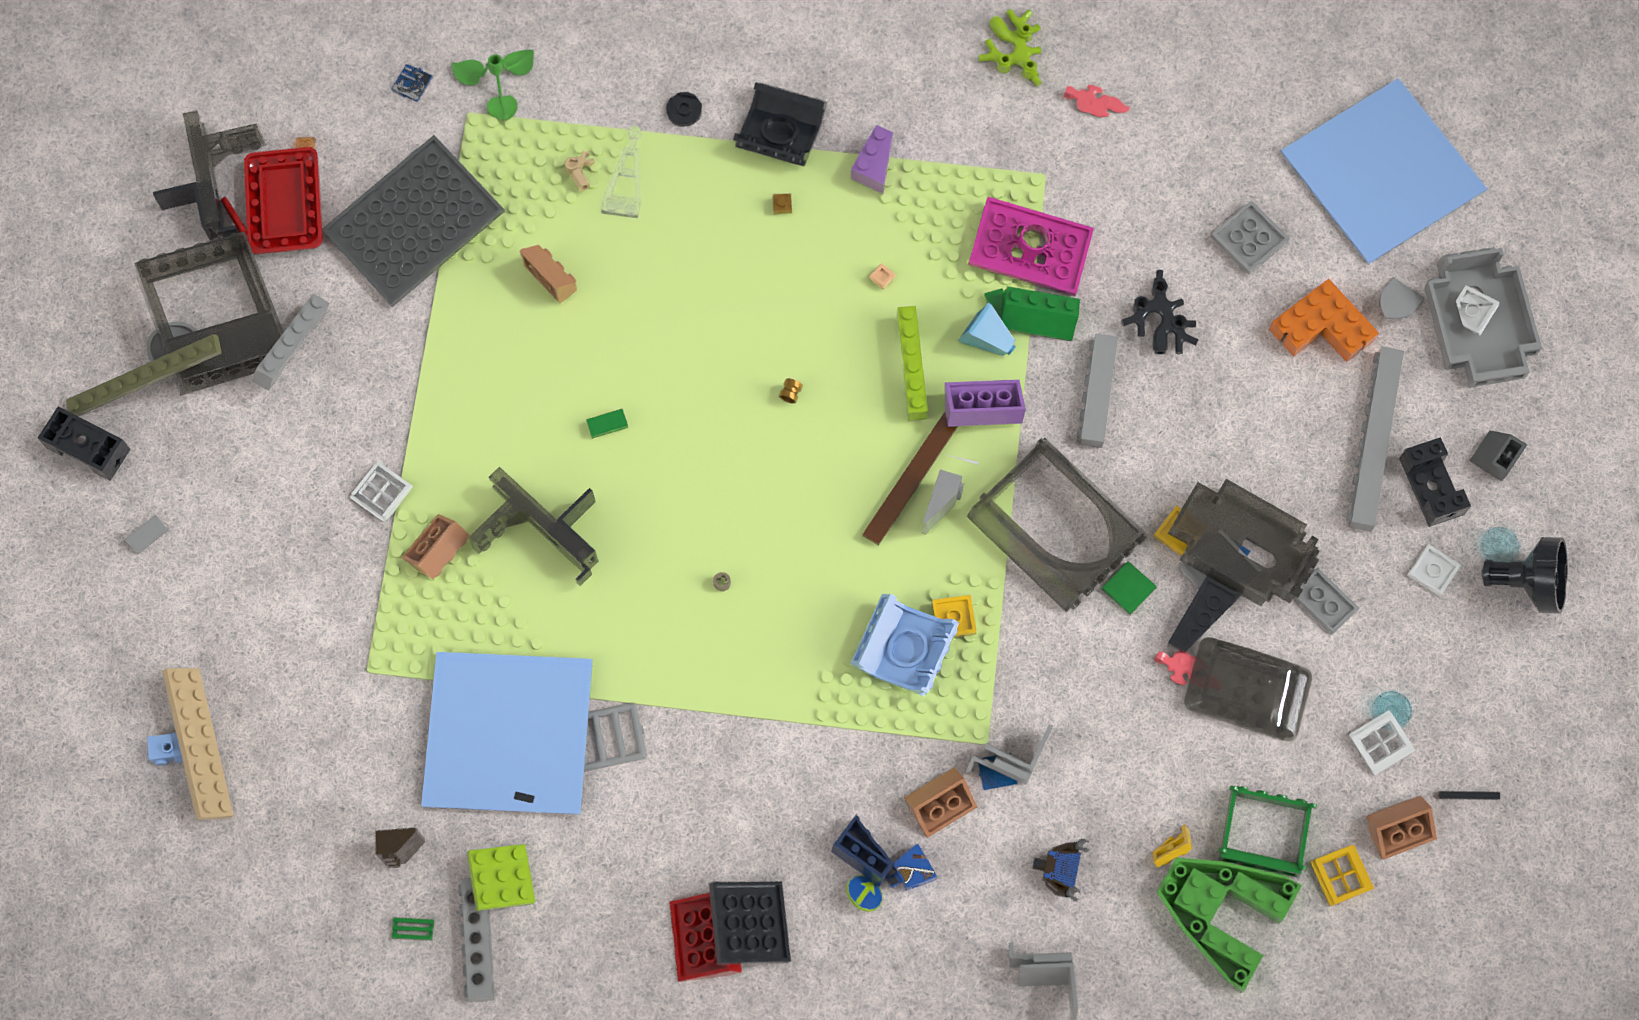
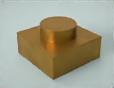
M791 193L773 194L774 214L792 213Z

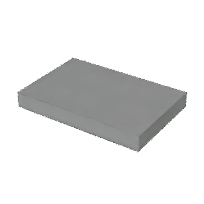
M1318 567L1290 593L1331 635L1359 610V607Z

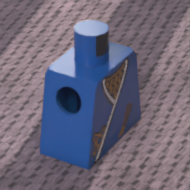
M916 844L894 862L893 869L896 873L886 878L892 889L902 883L906 891L937 880V875L919 844Z

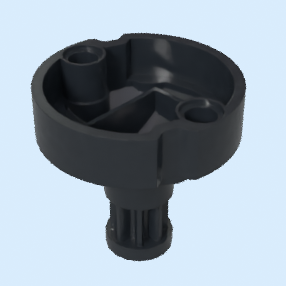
M1541 537L1523 561L1493 562V560L1485 559L1481 571L1484 586L1510 585V587L1524 588L1539 613L1561 614L1565 605L1566 584L1568 580V558L1565 539L1563 537Z

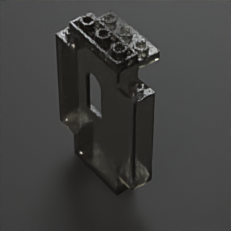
M1225 479L1218 493L1197 482L1167 533L1188 545L1180 561L1241 594V596L1259 606H1262L1265 601L1269 603L1273 595L1288 603H1291L1294 598L1298 599L1303 591L1300 588L1302 583L1306 584L1311 576L1309 573L1310 568L1314 569L1319 561L1316 557L1320 551L1315 546L1319 539L1311 536L1307 543L1303 542L1307 534L1304 531L1307 526L1306 523L1228 479ZM1246 539L1271 553L1276 560L1275 566L1271 568L1263 567L1239 553L1238 551L1244 540Z

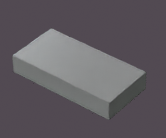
M155 515L125 538V540L137 554H140L169 530Z

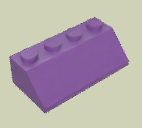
M1020 380L945 382V415L948 427L1023 423L1026 407Z

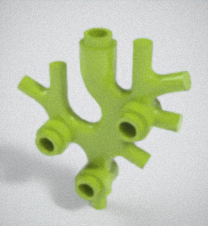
M1012 9L1006 11L1007 16L1016 27L1014 31L1009 30L1001 17L994 16L989 21L990 28L998 38L1012 43L1014 51L1010 54L1001 53L989 38L984 43L990 52L978 55L979 62L994 61L997 63V70L1003 74L1008 73L1013 65H1018L1022 68L1023 77L1033 81L1036 87L1040 86L1042 81L1038 77L1037 63L1031 60L1030 56L1041 54V46L1029 47L1026 45V43L1031 41L1032 34L1041 30L1039 24L1031 26L1026 23L1033 14L1032 11L1027 9L1021 17H1017Z

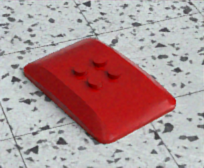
M312 147L252 152L246 155L244 158L248 231L247 243L250 252L259 255L318 248L322 244L323 233L317 151Z

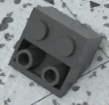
M1490 430L1469 461L1500 481H1503L1527 444L1511 434Z

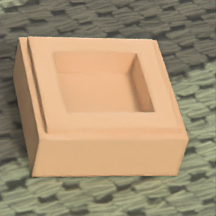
M881 263L869 276V279L884 290L895 278L896 274Z

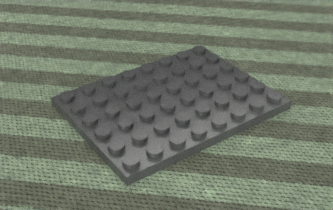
M433 135L323 227L322 231L393 307L502 215L505 210L442 142Z

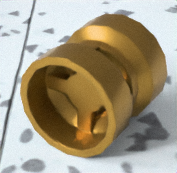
M786 378L783 384L784 389L780 391L779 398L787 403L795 404L798 399L797 394L801 392L803 385L797 380Z

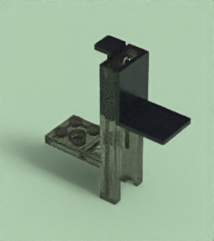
M197 110L183 113L196 182L154 191L153 196L162 210L197 202L201 226L209 240L221 237L224 240L238 237L240 234L235 225L226 227L214 167L232 153L240 154L245 150H258L262 146H266L265 139L257 123L207 135L206 126L204 123H201ZM217 144H219L220 147H221V148H219V149L211 150V149H213Z
M499 466L489 476V480L494 484L492 486L493 490L506 502L468 537L473 549L480 554L491 546V542L495 538H499L504 534L505 528L529 522L582 572L576 578L577 584L581 586L592 575L591 569L599 561L596 551L571 526L596 502L593 490L589 488L558 519H555Z

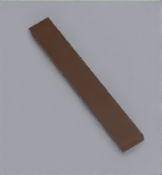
M945 412L862 534L863 537L874 544L880 545L958 428V426H947Z

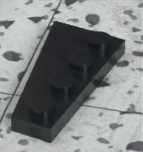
M1206 576L1168 644L1186 653L1241 597V594Z

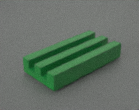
M393 917L392 939L433 941V919ZM398 923L430 924V926H429V927L398 926ZM397 930L429 932V936L397 934Z

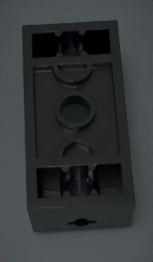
M59 406L37 437L47 449L60 456H63L65 453L88 465L95 474L111 481L131 450L123 439ZM78 437H86L82 444L76 443Z
M1441 437L1406 448L1399 458L1429 527L1464 516L1471 507L1464 489L1455 490L1443 463L1448 456V452ZM1431 481L1436 483L1437 489H1429L1427 483Z

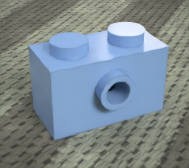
M176 733L147 737L149 761L153 764L164 766L167 765V762L171 761L183 763Z

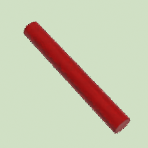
M221 198V203L239 233L243 237L246 236L248 231L228 198Z

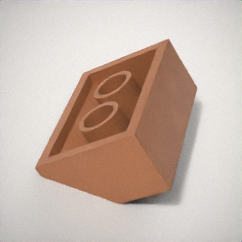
M535 245L520 250L524 267L560 304L577 291L576 279L570 273L568 275L565 273L562 264L559 261L555 262L551 258L552 254L548 249Z
M437 514L401 558L421 574L433 580L440 575L442 568L454 558L457 550L465 545L470 535L456 521Z
M955 768L950 769L904 797L911 814L927 838L977 808L964 777Z
M1421 795L1366 816L1369 832L1382 860L1437 839L1432 807Z

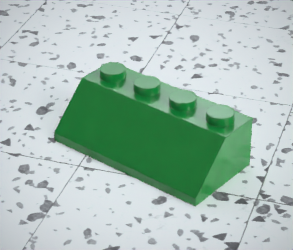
M1007 286L1002 295L1000 319L1008 331L1072 341L1079 317L1080 299Z

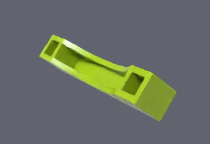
M916 306L897 307L908 421L927 419L928 407Z

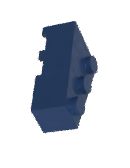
M857 814L835 841L831 850L833 854L879 887L894 866V863L882 847L877 844Z

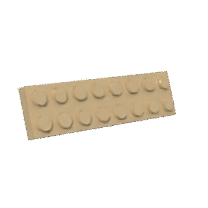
M166 668L162 673L196 820L229 819L234 814L199 668Z

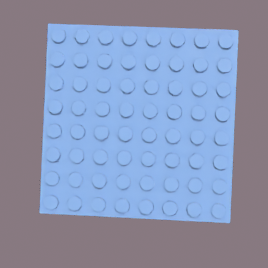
M1399 78L1281 150L1287 161L1368 264L1487 190V187Z
M436 652L421 807L581 815L593 659ZM515 792L535 796L533 804L515 800Z

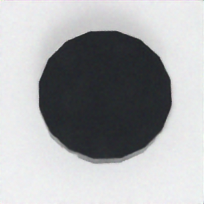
M679 92L668 100L666 114L673 124L680 127H688L700 119L702 104L695 94Z

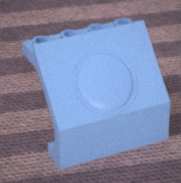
M882 594L850 664L877 679L925 696L933 687V680L936 673L941 669V662L949 651V644L957 633L959 622L954 619H940L900 603L896 600L897 597L892 594Z

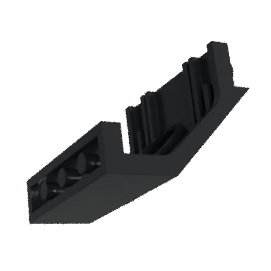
M755 82V93L750 110L741 131L734 135L735 147L805 167L820 131L828 102L761 82Z

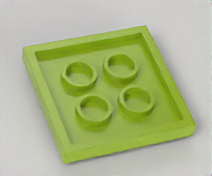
M525 844L475 849L466 852L476 911L536 903Z

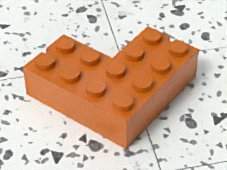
M1329 278L1273 320L1269 328L1279 341H1282L1285 334H1287L1282 345L1293 357L1322 335L1346 362L1373 343L1379 334Z

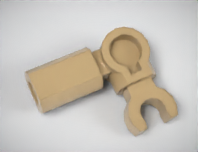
M584 151L580 157H569L565 161V171L571 175L580 192L590 187L589 181L581 170L583 166H592L594 164L593 158L590 160L585 159L590 156L589 151Z

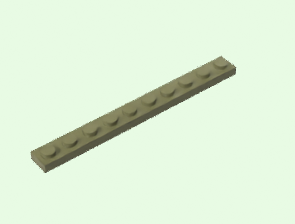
M212 334L66 399L67 409L76 416L83 415L222 354L218 335Z

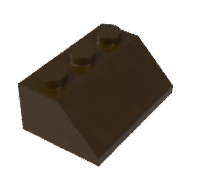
M416 827L375 831L376 856L385 865H388L389 868L401 867L400 864H406L425 843V838Z

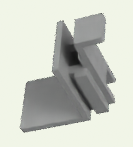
M1048 725L1031 763L987 744L985 749L998 754L995 761L973 755L966 772L971 773L975 762H978L1026 785L1053 726Z
M1009 943V967H1020L1018 986L1067 985L1071 1020H1077L1078 1001L1072 953L1014 955L1013 943Z

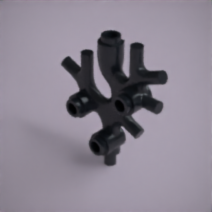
M1156 270V278H1154L1151 290L1154 298L1149 301L1145 296H1138L1133 304L1134 314L1121 319V323L1123 326L1135 323L1137 325V336L1144 337L1146 316L1150 313L1159 314L1162 321L1153 334L1154 353L1157 355L1166 353L1168 350V333L1172 332L1175 334V354L1180 355L1183 354L1184 342L1197 345L1199 339L1185 332L1186 328H1196V320H1187L1181 314L1173 315L1174 309L1183 306L1184 301L1182 298L1175 301L1167 299L1168 284L1166 279L1163 278V270Z

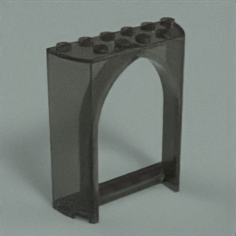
M1040 438L1035 448L987 494L983 493L979 497V502L971 508L967 515L970 521L1066 612L1070 609L1075 610L1081 604L1080 599L1084 595L1088 597L1095 590L1094 588L1097 584H1101L1108 577L1107 575L1111 570L1114 571L1121 564L1124 557H1129L1137 544L1141 545L1147 538L1145 536L1146 532L1046 438ZM1043 455L1081 490L1101 512L1109 534L1107 556L1102 560L1090 563H1075L1060 559L1042 548L994 501Z

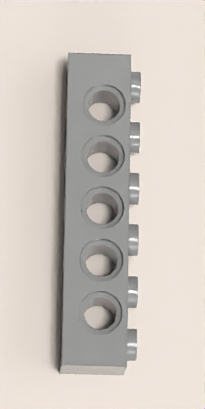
M471 877L461 878L458 892L459 896H462L463 904L459 905L460 916H463L464 924L460 925L461 936H464L465 944L462 945L461 949L462 956L466 958V965H463V976L467 977V985H464V997H468L469 1002L495 1000L490 910L476 911L475 903H469L470 896L474 895ZM478 914L480 920L476 924H471V916ZM474 935H481L479 943H471V938ZM475 955H482V961L479 964L472 963ZM482 975V983L475 985L473 983L474 977Z

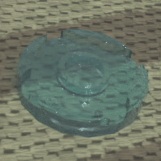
M1495 527L1485 532L1481 538L1480 549L1487 560L1511 562L1518 555L1520 544L1514 532L1508 528Z
M1387 691L1380 694L1372 705V716L1374 719L1390 710L1401 728L1409 722L1412 716L1410 701L1403 694L1396 691ZM1390 723L1382 727L1386 730H1393Z

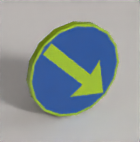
M863 875L854 876L848 881L846 893L855 907L862 911L871 912L881 906L883 896L877 884Z

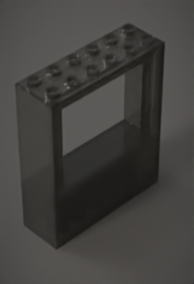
M245 231L241 233L235 232L223 238L217 237L206 243H196L188 248H179L167 254L161 253L153 258H143L134 263L139 287L165 355L212 334L218 335L222 354L173 375L180 396L255 374L257 367L284 333ZM237 259L258 313L173 337L153 282Z

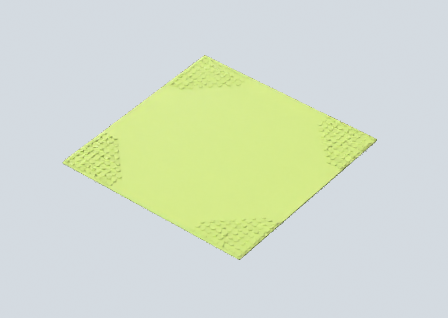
M468 113L459 162L504 208L505 212L439 267L401 477L413 487L395 510L367 671L373 674L434 681L436 652L593 659L590 699L622 703L634 702L639 705L982 745L987 744L1021 424L958 426L880 545L874 544L863 537L862 534L945 412V382L1020 380L1024 396L1030 334L1009 331L1015 340L1013 345L1016 347L1010 355L1005 354L1004 356L960 343L958 340L977 312L987 304L984 293L1001 288L1004 292L1007 286L1034 291V284L970 266L968 263L987 197L1042 212L1046 176L1040 173L890 157L884 194L851 179V168L859 154L812 149L806 165L803 167L735 147L736 141L517 117H512L509 120H500L489 114ZM584 151H589L590 156L585 159L590 160L593 158L594 164L592 166H583L581 170L589 181L590 187L580 192L571 175L565 171V161L569 157H580ZM791 193L792 213L774 214L773 194ZM1019 228V229H1018V231H1017V235H1018V236H1020V234H1021L1023 228ZM1029 231L1023 234V239L1028 246L1036 248L1037 245L1039 246L1040 233ZM535 245L548 249L552 254L551 258L555 262L559 261L564 267L565 273L567 275L570 273L576 279L577 291L560 304L524 267L520 254L521 249ZM1013 248L1011 254L1014 257L1021 258L1023 251L1022 249ZM881 263L896 274L895 278L884 290L869 279V276ZM916 306L928 407L927 419L908 421L897 307ZM786 378L797 380L803 385L801 392L797 394L798 399L795 404L787 403L779 398L780 391L784 389L783 384ZM623 408L628 428L592 439L586 419ZM955 457H959V458H963V459H967V460L976 461V462H979V464H974V463H971V462H968V461H965V460H961V459H958V458H955ZM940 469L961 475V483H964L961 500H957L955 506L926 535L922 534L923 520ZM591 488L596 502L571 528L596 551L599 562L595 564L587 556L588 559L584 560V563L591 569L592 575L579 586L576 578L583 571L548 539L547 532L553 524L557 523V519L584 492ZM437 514L456 521L470 536L467 538L465 545L454 554V558L442 568L440 575L432 580L421 574L401 557ZM724 572L729 575L731 585L728 590L718 591L714 587L713 578L717 573ZM721 578L720 581L717 580L720 586L728 582H725V578ZM882 594H892L897 597L896 600L900 603L931 616H934L932 600L971 595L977 633L952 638L949 644V651L941 662V669L936 673L933 680V687L925 696L877 679L850 664Z

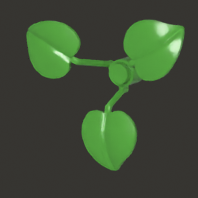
M534 50L512 52L506 55L503 60L500 55L493 54L489 56L485 69L478 60H465L452 63V70L457 80L462 84L476 85L479 83L480 77H484L489 69V72L496 76L499 97L491 98L488 101V113L497 119L509 120L517 111V101L511 95L502 96L499 75L503 72V68L506 71L510 70L512 74L517 76L529 73L533 67Z

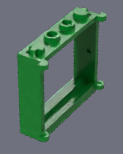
M1230 786L1229 790H1231L1222 844L1218 850L1220 852L1219 860L1298 878L1301 875V871H1306L1307 866L1303 865L1311 811L1312 808H1317V804L1307 803L1308 801L1304 799L1291 800L1288 799V796L1276 794V796L1268 795V792L1263 790L1249 791V788L1244 786ZM1236 796L1305 811L1296 863L1227 848Z

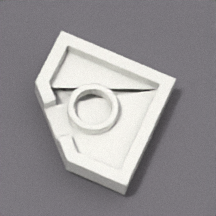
M1466 285L1456 300L1463 327L1479 336L1500 304L1499 301Z

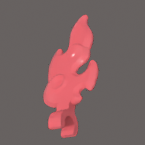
M1088 85V91L1084 89L1077 91L1071 86H1067L1064 98L1076 99L1077 108L1084 113L1089 112L1098 117L1109 116V113L1106 111L1108 109L1116 113H1125L1130 110L1129 106H1125L1116 97L1102 95L1100 98H1096L1095 94L1103 93V90L1095 85Z
M1161 651L1156 654L1154 661L1167 665L1168 671H1173L1174 674L1170 676V679L1175 683L1186 685L1187 681L1184 680L1183 674L1187 673L1189 681L1192 684H1196L1199 688L1221 689V685L1215 677L1203 672L1204 669L1207 670L1209 667L1202 659L1190 656L1189 653L1182 651L1174 653L1172 658Z

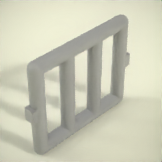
M632 702L589 712L588 720H592L599 761L588 763L585 752L584 772L646 758L647 754L643 739L644 729L643 725L640 724L636 703ZM630 711L638 752L626 755L618 713ZM611 715L619 756L607 759L599 717Z

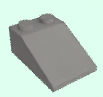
M940 469L923 520L922 534L926 535L955 506L956 501L961 500L964 483H961V475Z

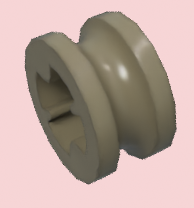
M724 572L717 573L713 578L714 587L718 591L728 590L731 585L729 575ZM721 578H725V582H728L720 586L717 580L720 581Z

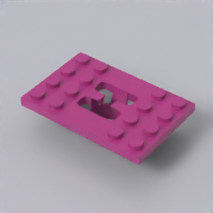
M987 197L968 265L1076 296L1094 228ZM1019 228H1023V230H1022L1020 236H1018V235H1017L1018 229H1019ZM1029 231L1040 233L1045 237L1046 242L1043 247L1037 245L1036 248H1032L1023 239V234ZM1013 248L1022 249L1023 254L1021 258L1014 257L1011 254ZM1036 256H1044L1045 264L1034 263Z

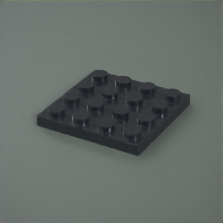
M782 881L709 883L717 965L791 962Z

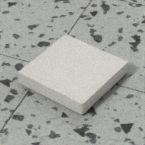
M1428 544L1407 576L1440 597L1461 567V564Z

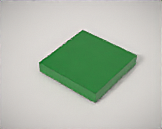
M1128 561L1102 587V590L1131 615L1157 586Z

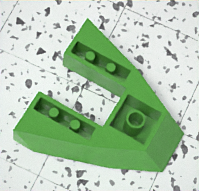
M1175 858L1157 893L1182 931L1224 978L1242 993L1245 991L1264 955L1210 924L1226 894H1229L1280 924L1284 920L1302 885L1285 875L1223 861Z

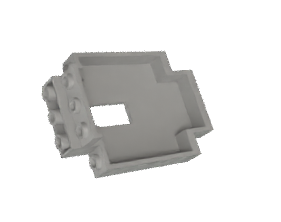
M1491 247L1480 249L1478 252L1472 250L1460 254L1444 255L1437 264L1440 278L1430 279L1424 287L1445 368L1449 370L1465 367L1470 388L1525 379L1529 374L1526 357L1538 355L1542 349L1520 267L1509 265L1501 269L1499 262L1504 255L1502 248L1495 249ZM1465 285L1480 289L1483 294L1500 303L1480 336L1464 328L1456 300Z

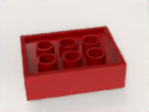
M710 893L669 901L678 982L742 973L741 964L717 965Z

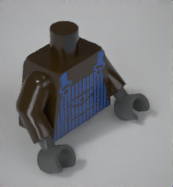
M1079 839L1077 842H1067L1055 846L1048 851L1046 860L1034 857L1032 869L1044 871L1042 881L1045 882V886L1054 895L1070 898L1075 902L1078 901L1073 896L1076 892L1081 893L1075 887L1081 852L1078 851L1089 852L1088 848H1083L1084 843H1089L1088 840Z

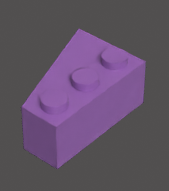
M878 125L875 126L851 168L852 180L884 194L893 132Z

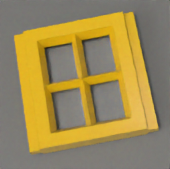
M1354 844L1310 861L1330 907L1374 889Z

